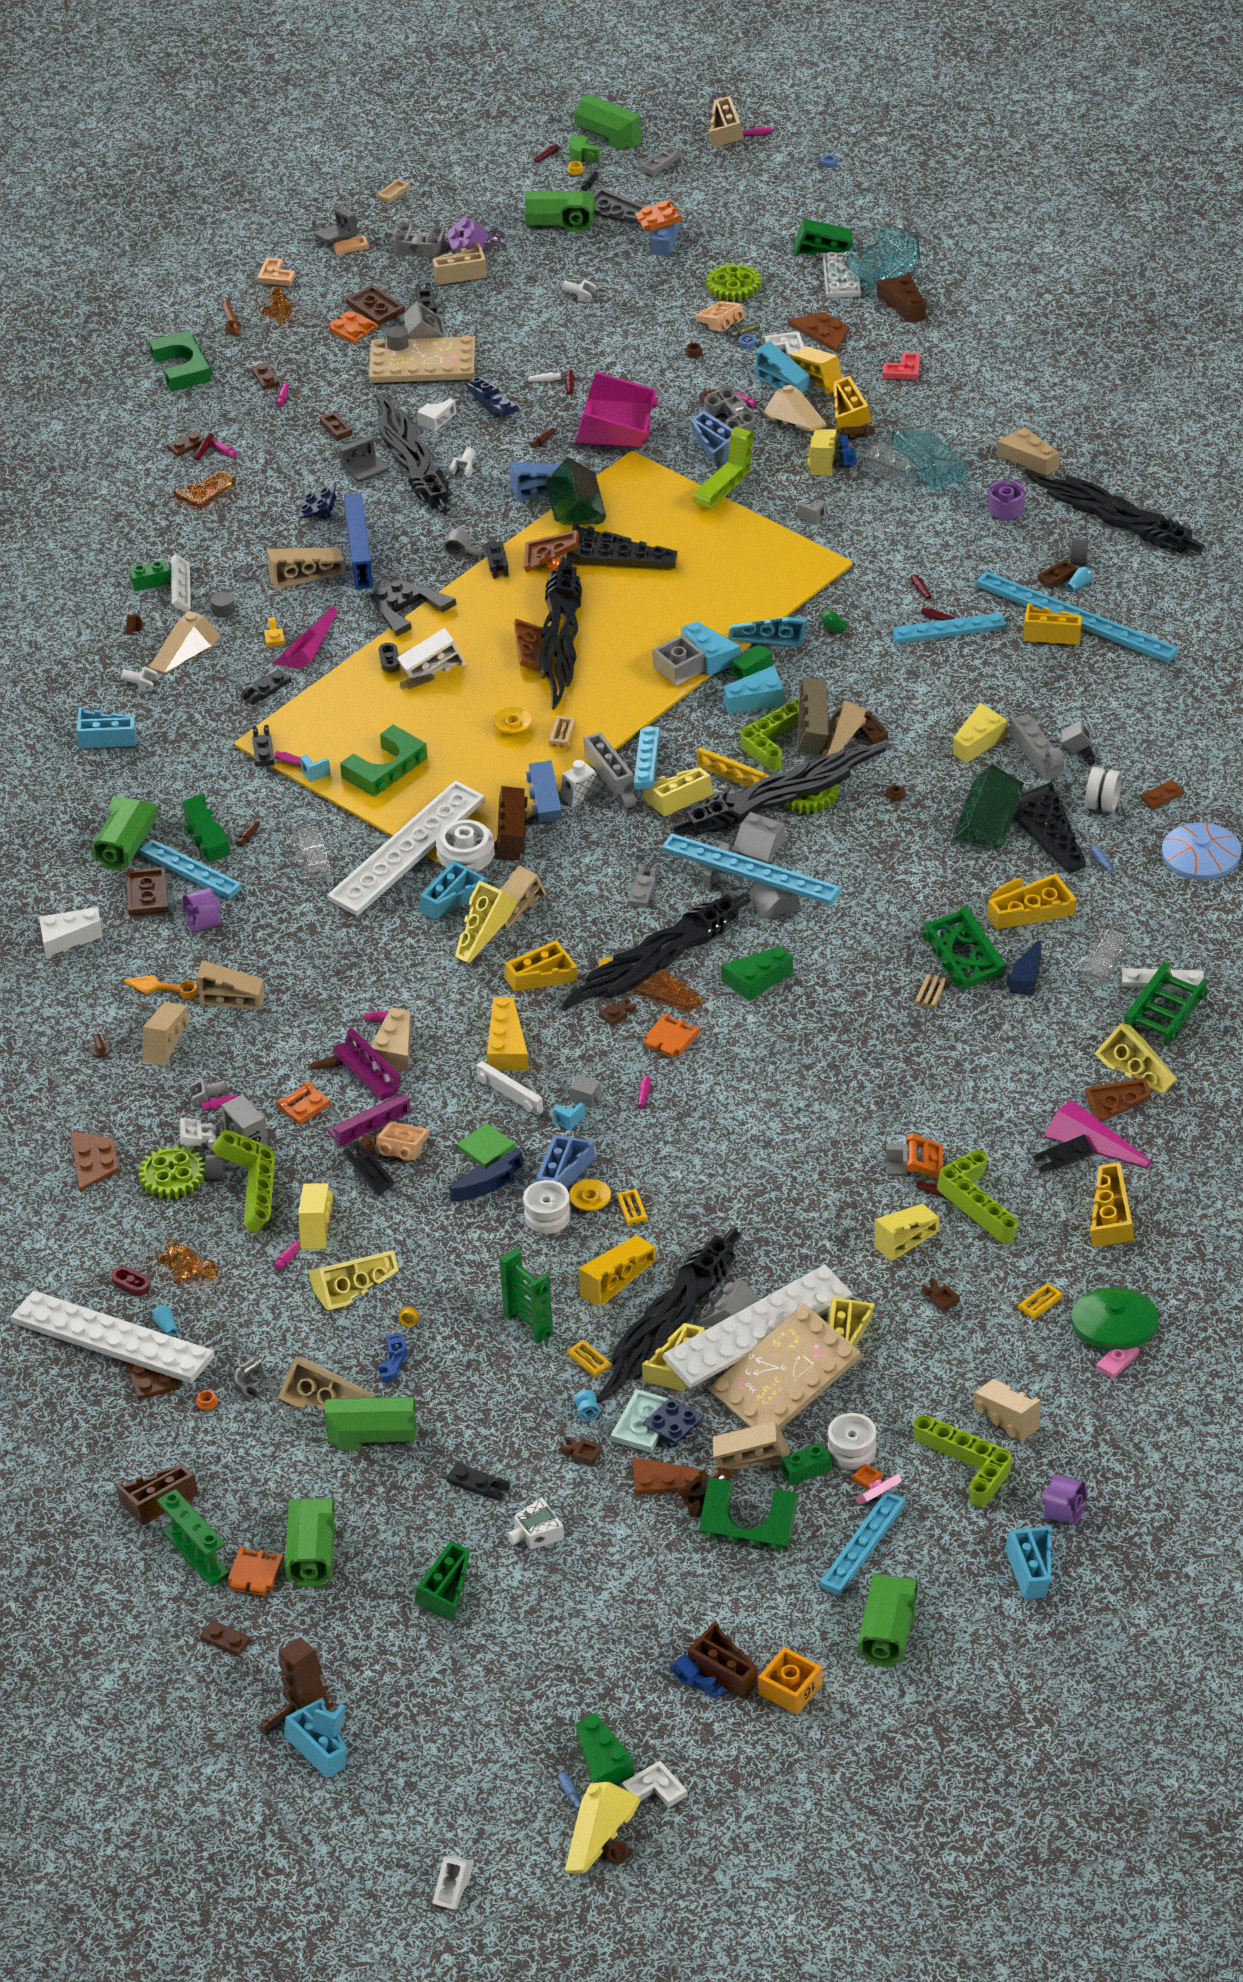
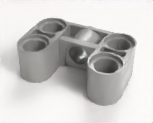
M400 223L396 226L393 234V250L397 254L436 257L442 253L445 245L444 227L439 225L432 226L428 234L425 235L413 234L409 223Z
M722 387L706 395L703 406L704 411L713 417L721 413L726 414L729 418L726 419L725 424L732 429L739 427L751 432L753 431L755 414L732 388Z

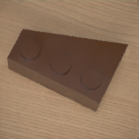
M910 274L877 281V297L884 300L889 307L894 308L896 313L910 323L926 319V303Z
M183 1464L157 1471L155 1476L149 1478L137 1477L135 1482L123 1485L122 1482L115 1484L120 1504L142 1526L166 1513L157 1503V1499L176 1489L186 1501L199 1495L194 1474Z
M716 1621L688 1649V1657L701 1669L704 1677H715L717 1679L715 1683L742 1699H745L757 1686V1666L741 1649H738L733 1644L731 1637L728 1634H724Z
M301 1637L280 1650L279 1666L282 1672L281 1681L284 1687L283 1695L289 1703L294 1702L300 1709L321 1698L325 1702L326 1710L333 1707V1701L329 1700L325 1693L329 1690L326 1683L322 1684L319 1676L323 1672L315 1650Z

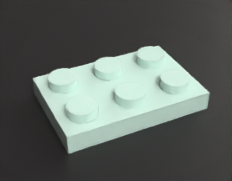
M636 1389L611 1434V1441L652 1453L661 1434L644 1426L643 1422L669 1398Z

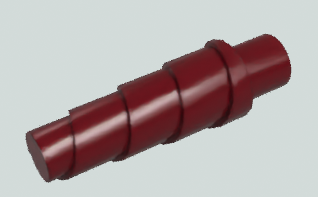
M558 144L548 146V148L533 158V161L537 163L555 154L559 150Z
M567 370L565 375L567 395L573 394L575 377L572 370Z
M208 433L202 439L195 454V460H200L212 444V439L214 438L212 433Z
M916 574L912 575L911 580L915 588L918 589L926 600L931 599L932 596L924 581Z
M923 607L921 610V614L927 616V618L940 621L955 619V617L932 608Z
M920 1181L916 1184L917 1189L939 1197H945L938 1191L935 1184Z

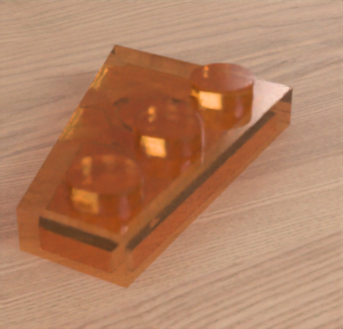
M223 470L204 477L200 483L188 484V488L184 490H174V497L202 509L236 482V476Z
M664 969L659 970L633 988V993L643 994L649 996L650 999L661 1000L670 1006L688 1012L704 1003L703 996Z

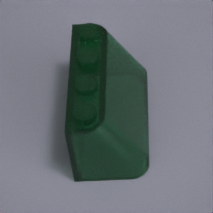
M567 457L550 475L546 483L554 520L561 525H573V523L599 525L603 523L607 516L595 472Z
M991 764L973 781L954 830L953 838L962 843L994 850L1002 848L1006 841L1005 834L1012 825V822H1010L1011 818L1018 809L1016 804L1023 795L1022 788L1024 782Z

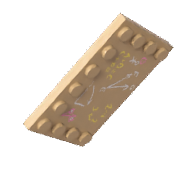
M475 336L408 339L409 346L400 351L389 349L387 347V339L371 340L369 383L465 380L474 378Z
M803 1303L708 1389L748 1427L776 1421L781 1430L855 1364L862 1355L859 1350Z

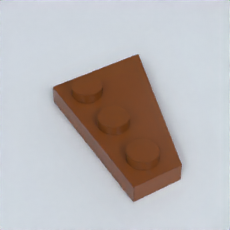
M574 530L526 542L524 558L526 573L550 562L552 558L556 559V557L579 548L580 535L578 531Z
M515 618L513 624L519 663L521 666L538 671L539 652L544 640L541 636L543 628Z
M1146 1078L1085 1088L1092 1116L1100 1122L1125 1112L1151 1098Z
M632 1457L635 1495L677 1492L679 1487H684L691 1479L700 1475V1469Z

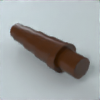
M549 428L539 436H536L534 441L530 443L531 447L535 449L539 445L542 446L556 432L555 428Z
M253 822L240 835L237 842L239 847L249 843L258 830L260 822Z
M333 1055L309 1064L310 1070L340 1066L343 1062Z
M290 1703L266 1719L265 1723L259 1728L261 1733L265 1735L270 1730L276 1729L288 1715L295 1711V1706Z

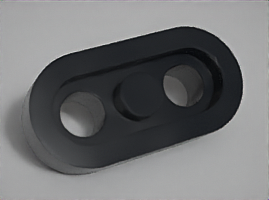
M393 643L380 645L379 658L382 670L389 673L397 671L400 668V662L397 659L399 657L397 646Z

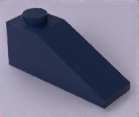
M1038 940L1013 965L1012 973L1007 975V986H1010V993L1034 995L1041 959L1042 941Z

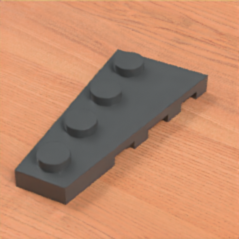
M602 187L594 193L595 215L640 224L635 214L640 212L645 206Z

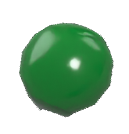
M827 608L822 614L824 627L834 634L844 632L850 626L847 624L848 622L843 621L837 613Z

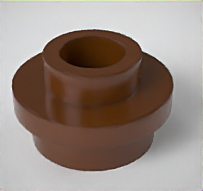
M690 343L685 349V354L691 358L699 357L703 353V349L698 343Z
M893 785L887 789L886 795L891 801L897 802L905 797L906 790L899 785Z

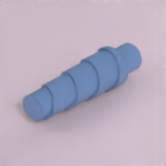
M1096 845L1092 846L1090 851L1093 853L1092 856L1108 873L1114 872V868L1104 852Z
M562 1772L558 1775V1779L561 1782L560 1786L574 1807L579 1810L582 1800L579 1797L573 1780L567 1776L566 1772Z

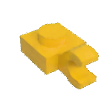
M275 617L268 618L269 630H264L266 647L285 645L283 628L277 629Z

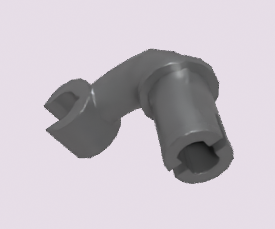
M253 1356L242 1365H237L233 1373L232 1380L234 1386L243 1394V1399L247 1402H251L250 1394H254L257 1397V1387L253 1384H247L245 1381L249 1378L250 1374L262 1367V1363L257 1356Z

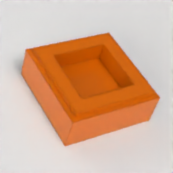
M865 1463L852 1476V1481L868 1490L870 1489V1483L883 1478V1473Z

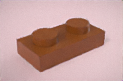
M1170 780L1141 794V800L1151 809H1155L1184 795V790L1173 780Z

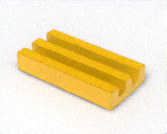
M637 1189L617 1193V1199L627 1226H632L633 1223L640 1224L642 1221L644 1223L648 1222V1217ZM631 1195H634L641 1216H637L630 1197ZM623 1197H626L633 1216L632 1218L629 1216Z
M1046 1283L1018 1305V1310L1024 1311L1025 1315H1029L1032 1320H1035L1061 1300L1063 1293L1049 1283ZM1048 1290L1051 1291V1292H1049L1047 1295L1042 1296V1295H1043L1044 1293H1046ZM1036 1299H1038L1037 1302H1036L1034 1305H1032L1030 1308L1027 1307V1306H1029L1032 1302H1034Z
M581 1340L567 1350V1355L595 1378L599 1373L605 1372V1369L612 1367L610 1361L584 1340ZM580 1348H584L588 1353H590L594 1358H596L600 1363H602V1365L596 1363L589 1354L584 1353Z

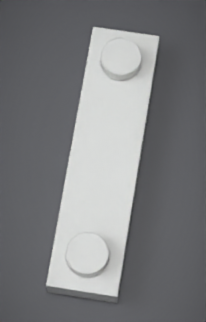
M175 554L171 558L172 605L178 610L187 612L191 609L190 563Z
M1122 968V987H1146L1158 969ZM1171 970L1173 977L1198 986L1204 978V971ZM1168 984V985H1165L1163 988H1179V987H1176V986H1174V985Z
M483 1061L476 1065L477 1078L482 1084H487L523 1106L527 1112H533L537 1116L543 1112L542 1097Z

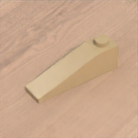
M787 385L783 389L777 390L763 411V414L771 421L776 422L779 419L783 421V424H795L797 428L807 431H813L826 426V422L806 397L792 385Z

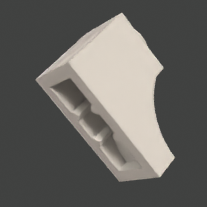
M449 398L438 404L427 403L417 412L418 425L436 432L456 414L455 400Z
M444 1856L432 1904L454 1910L458 1908L463 1891L469 1884L474 1861L455 1856Z

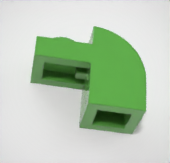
M572 135L569 140L570 159L581 163L582 161L599 163L601 160L600 146L589 145V138L587 136Z

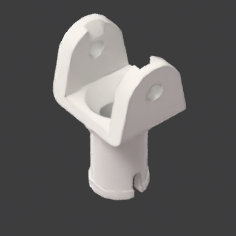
M565 280L562 291L576 294L577 300L583 302H590L592 299L590 293H595L596 290L595 284L587 280H583L580 285Z
M467 447L461 458L455 457L450 466V474L454 475L458 469L465 470V478H469L473 473L471 462L476 455V451L471 447Z
M143 667L140 673L123 669L121 680L136 683L139 691L151 692L154 685L149 680L156 681L158 674L155 670Z

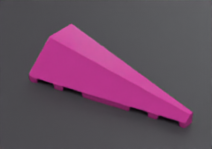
M334 606L330 607L315 624L310 626L273 663L296 669H302L310 663L338 612Z
M1072 1099L1057 1110L1044 1134L1045 1138L1061 1141V1143L1085 1134L1093 1152L1109 1158H1118L1128 1164L1131 1162L1141 1165L1145 1169L1151 1165L1150 1159Z

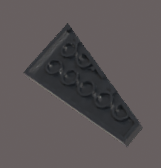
M573 523L572 531L577 530L580 536L579 548L566 554V556H570L572 563L676 568L678 551L661 546L650 547L643 541L636 543L631 541V538L607 531L601 533L595 531L593 527L588 526L586 529L580 527L579 523Z
M1052 781L1003 802V808L1069 874L1086 867V860L1080 846L1077 845L1075 834L1071 831V825L1063 806L1060 805L1059 797L1055 793Z

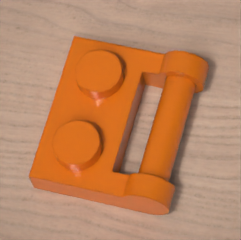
M306 1081L302 1084L301 1088L284 1099L280 1098L275 1104L279 1110L301 1125L331 1105L330 1099L315 1089L310 1081ZM305 1094H309L307 1097L297 1102L293 1106H288L300 1097L304 1096Z
M909 1134L906 1137L909 1158L906 1163L907 1170L909 1172H920L938 1180L940 1171L943 1168V1145L916 1134ZM917 1146L921 1147V1162L917 1160Z

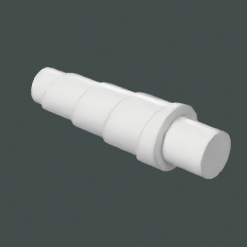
M549 372L529 376L528 381L554 382V380H561V373Z

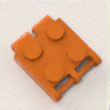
M671 200L661 201L650 207H644L635 214L644 231L650 230L652 232L682 221V216L677 213L678 210L676 207H673Z
M347 311L338 317L340 319L336 318L328 324L331 333L353 344H356L357 340L361 337H366L373 329H378L377 323L354 311Z
M665 1013L645 1035V1047L654 1051L660 1049L662 1050L660 1053L674 1058L675 1055L680 1056L699 1035L701 1027H693L686 1024L684 1020H676L670 1017V1014Z
M240 1546L228 1577L230 1590L246 1593L249 1588L250 1594L266 1596L267 1591L272 1592L284 1561V1554L265 1553V1550H259V1552L246 1550V1547Z

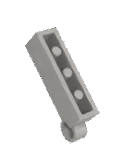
M1029 714L1012 718L1011 736L1043 779L1046 781L1062 776L1064 758L1061 750L1058 747H1053Z
M601 732L584 737L585 757L613 794H617L619 805L623 810L635 807L636 801L631 791L634 789V774Z

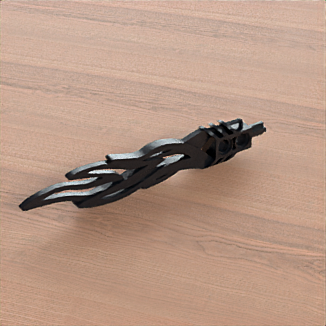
M376 393L377 401L383 413V418L378 416V428L384 443L392 451L395 460L409 471L408 482L415 495L423 502L428 503L431 510L438 508L440 513L447 515V512L450 511L448 497L452 495L448 488V480L445 478L442 470L436 468L431 463L429 450L417 438L416 426L411 425L406 413L399 409L400 426L397 422L395 408L392 403L383 395ZM386 406L390 409V412L392 414V424L394 429L391 428L388 424ZM404 422H406L408 427L407 441L404 439ZM415 459H416V460L419 459V461H420V466H419V467L417 466V463H416Z
M1025 469V474L1032 481L1046 488L1048 495L1072 505L1073 509L1094 514L1103 522L1112 526L1131 529L1142 540L1148 541L1160 548H1171L1179 553H1182L1187 548L1200 554L1203 552L1205 545L1193 540L1192 530L1181 526L1177 520L1173 522L1170 517L1166 519L1163 514L1140 510L1127 500L1117 495L1113 496L1105 489L1091 482L1071 476H1066V480L1056 479L1030 469Z
M570 556L562 557L557 570L550 572V578L546 583L545 601L549 614L544 622L541 634L544 640L539 652V670L542 679L547 676L551 687L552 710L556 709L559 705L565 688L561 666L566 686L569 687L573 679L574 664L577 658L573 644L578 632V622L575 613L581 606L582 586L580 577L576 576L577 567L572 566ZM562 615L564 619V625L558 635L560 618ZM554 654H555V658H556L555 674H556V678H557V681H558V684H559V695H558V696H557L556 681H555V677H554V674H553L552 668H551L552 658H553Z
M886 745L866 747L853 751L846 756L844 751L824 756L812 763L805 761L787 773L766 777L745 791L731 794L723 793L720 797H713L711 801L709 799L705 800L701 806L686 811L688 820L671 826L673 834L679 835L693 830L697 836L710 831H721L724 828L741 823L750 812L755 813L762 808L783 805L796 800L798 797L809 796L827 790L851 776L850 770L856 765L885 752Z
M742 893L734 899H731L726 894L714 901L704 902L683 914L682 918L673 927L654 932L646 937L636 948L614 955L612 961L598 967L587 975L586 984L575 990L565 1000L562 1010L565 1011L597 995L607 993V998H612L626 993L644 983L657 969L661 971L668 967L684 950L710 942L711 936L715 934V938L718 937V932L723 930L722 934L725 933L726 927L739 919V909L751 902L749 894ZM671 942L661 950L662 945ZM620 978V979H619L618 981H616L615 983L606 985V984L611 983V982L615 981L616 979Z
M737 1228L730 1229L723 1238L715 1235L710 1242H706L702 1247L696 1249L679 1268V1274L672 1289L657 1298L645 1310L644 1316L626 1331L612 1355V1365L616 1364L614 1372L596 1397V1403L605 1401L624 1386L635 1363L641 1357L633 1374V1380L640 1378L643 1375L642 1364L646 1361L651 1347L650 1337L657 1332L653 1349L647 1361L655 1355V1351L658 1348H662L668 1342L667 1339L684 1323H688L695 1311L697 1301L710 1291L716 1289V1282L721 1283L722 1274L726 1277L728 1274L727 1268L736 1258L733 1245L741 1236ZM686 1292V1295H685V1298H684L683 1302L681 1303V1305H680L679 1308L677 1309V1307H675V1306L680 1302L681 1298L683 1297L684 1293ZM636 1347H638V1348L634 1351V1353L632 1354V1356L630 1357V1359H629V1361H628V1364H627V1366H626V1369H625V1373L623 1374V1376L621 1377V1379L618 1381V1383L615 1384L616 1380L618 1379V1377H619V1375H620V1372H621V1369H622V1366H623V1363H624L626 1357H627Z

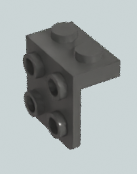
M342 208L334 209L336 225L314 231V236L328 244L336 243L340 239L352 238V236L358 234L356 226L358 221L354 214Z
M370 435L339 447L340 465L357 482L388 471V466L375 454L374 439Z

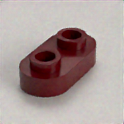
M124 1266L113 1270L111 1274L112 1282L116 1287L135 1296H142L150 1291V1280L147 1276Z

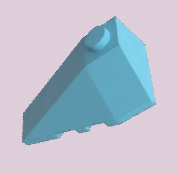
M780 617L730 625L728 639L758 644L802 646L807 619Z

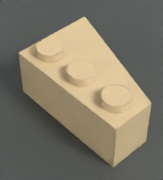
M480 243L475 244V247L469 250L463 248L460 253L454 255L448 253L432 259L434 278L437 285L487 278L486 259Z

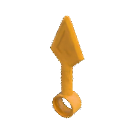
M155 975L124 980L125 984L144 994L155 990H164L180 993L185 999H192L198 995L197 984L191 980L184 981L180 985L159 982ZM188 988H192V989H193V990L190 991V992H184V990H186V989H188Z

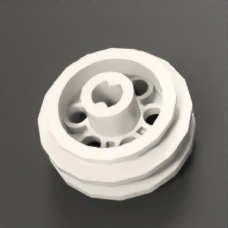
M473 820L452 822L444 827L436 838L437 858L446 868L453 861H456L472 871L478 872L486 867L495 855L494 836L480 822Z

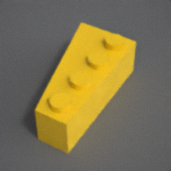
M1055 873L988 900L986 917L996 930L1075 915L1077 899Z
M493 997L487 1060L488 1065L496 1070H529L528 1053L513 997Z
M1120 1162L1100 1165L1092 1225L1090 1228L1092 1246H1106L1135 1241Z
M636 1235L579 1267L580 1296L600 1308L656 1261V1247Z

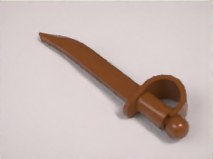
M227 298L223 304L224 311L228 317L225 333L239 336L241 335L239 328L241 323L236 320Z

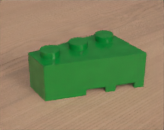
M803 218L793 243L794 256H799V254L815 255V253H844L849 251L853 242L852 229Z
M203 793L182 801L185 818L183 828L187 835H191L193 845L199 847L201 856L203 858L206 857L210 863L229 856L231 853L229 840L220 823H215L211 815L214 812L212 808L207 809L206 797Z
M778 946L721 965L722 982L750 1001L793 973V956Z
M450 1541L417 1586L415 1603L446 1620L454 1622L468 1568L470 1550Z
M596 1713L576 1723L577 1741L591 1783L610 1782L617 1785L634 1775V1760Z

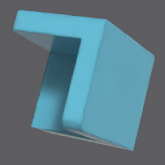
M307 754L300 757L301 771L310 782L331 774L330 763L327 758L313 763Z
M582 1102L574 1109L571 1107L564 1108L559 1104L553 1108L554 1123L568 1130L573 1129L585 1117V1104Z
M340 1704L335 1713L316 1709L313 1719V1731L334 1739L344 1725L345 1705Z

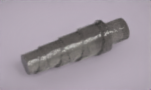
M428 674L408 678L406 681L400 682L401 689H412L434 680V675Z

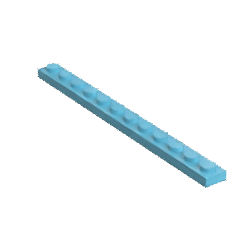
M988 571L976 580V587L1026 607L1027 603H1031L1034 608L1042 610L1043 607H1048L1050 612L1059 613V611L1080 615L1082 616L1083 630L1165 663H1169L1178 654V647Z

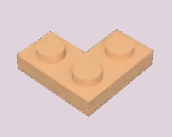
M266 258L257 280L258 283L291 286L295 278V271L282 270L283 259Z

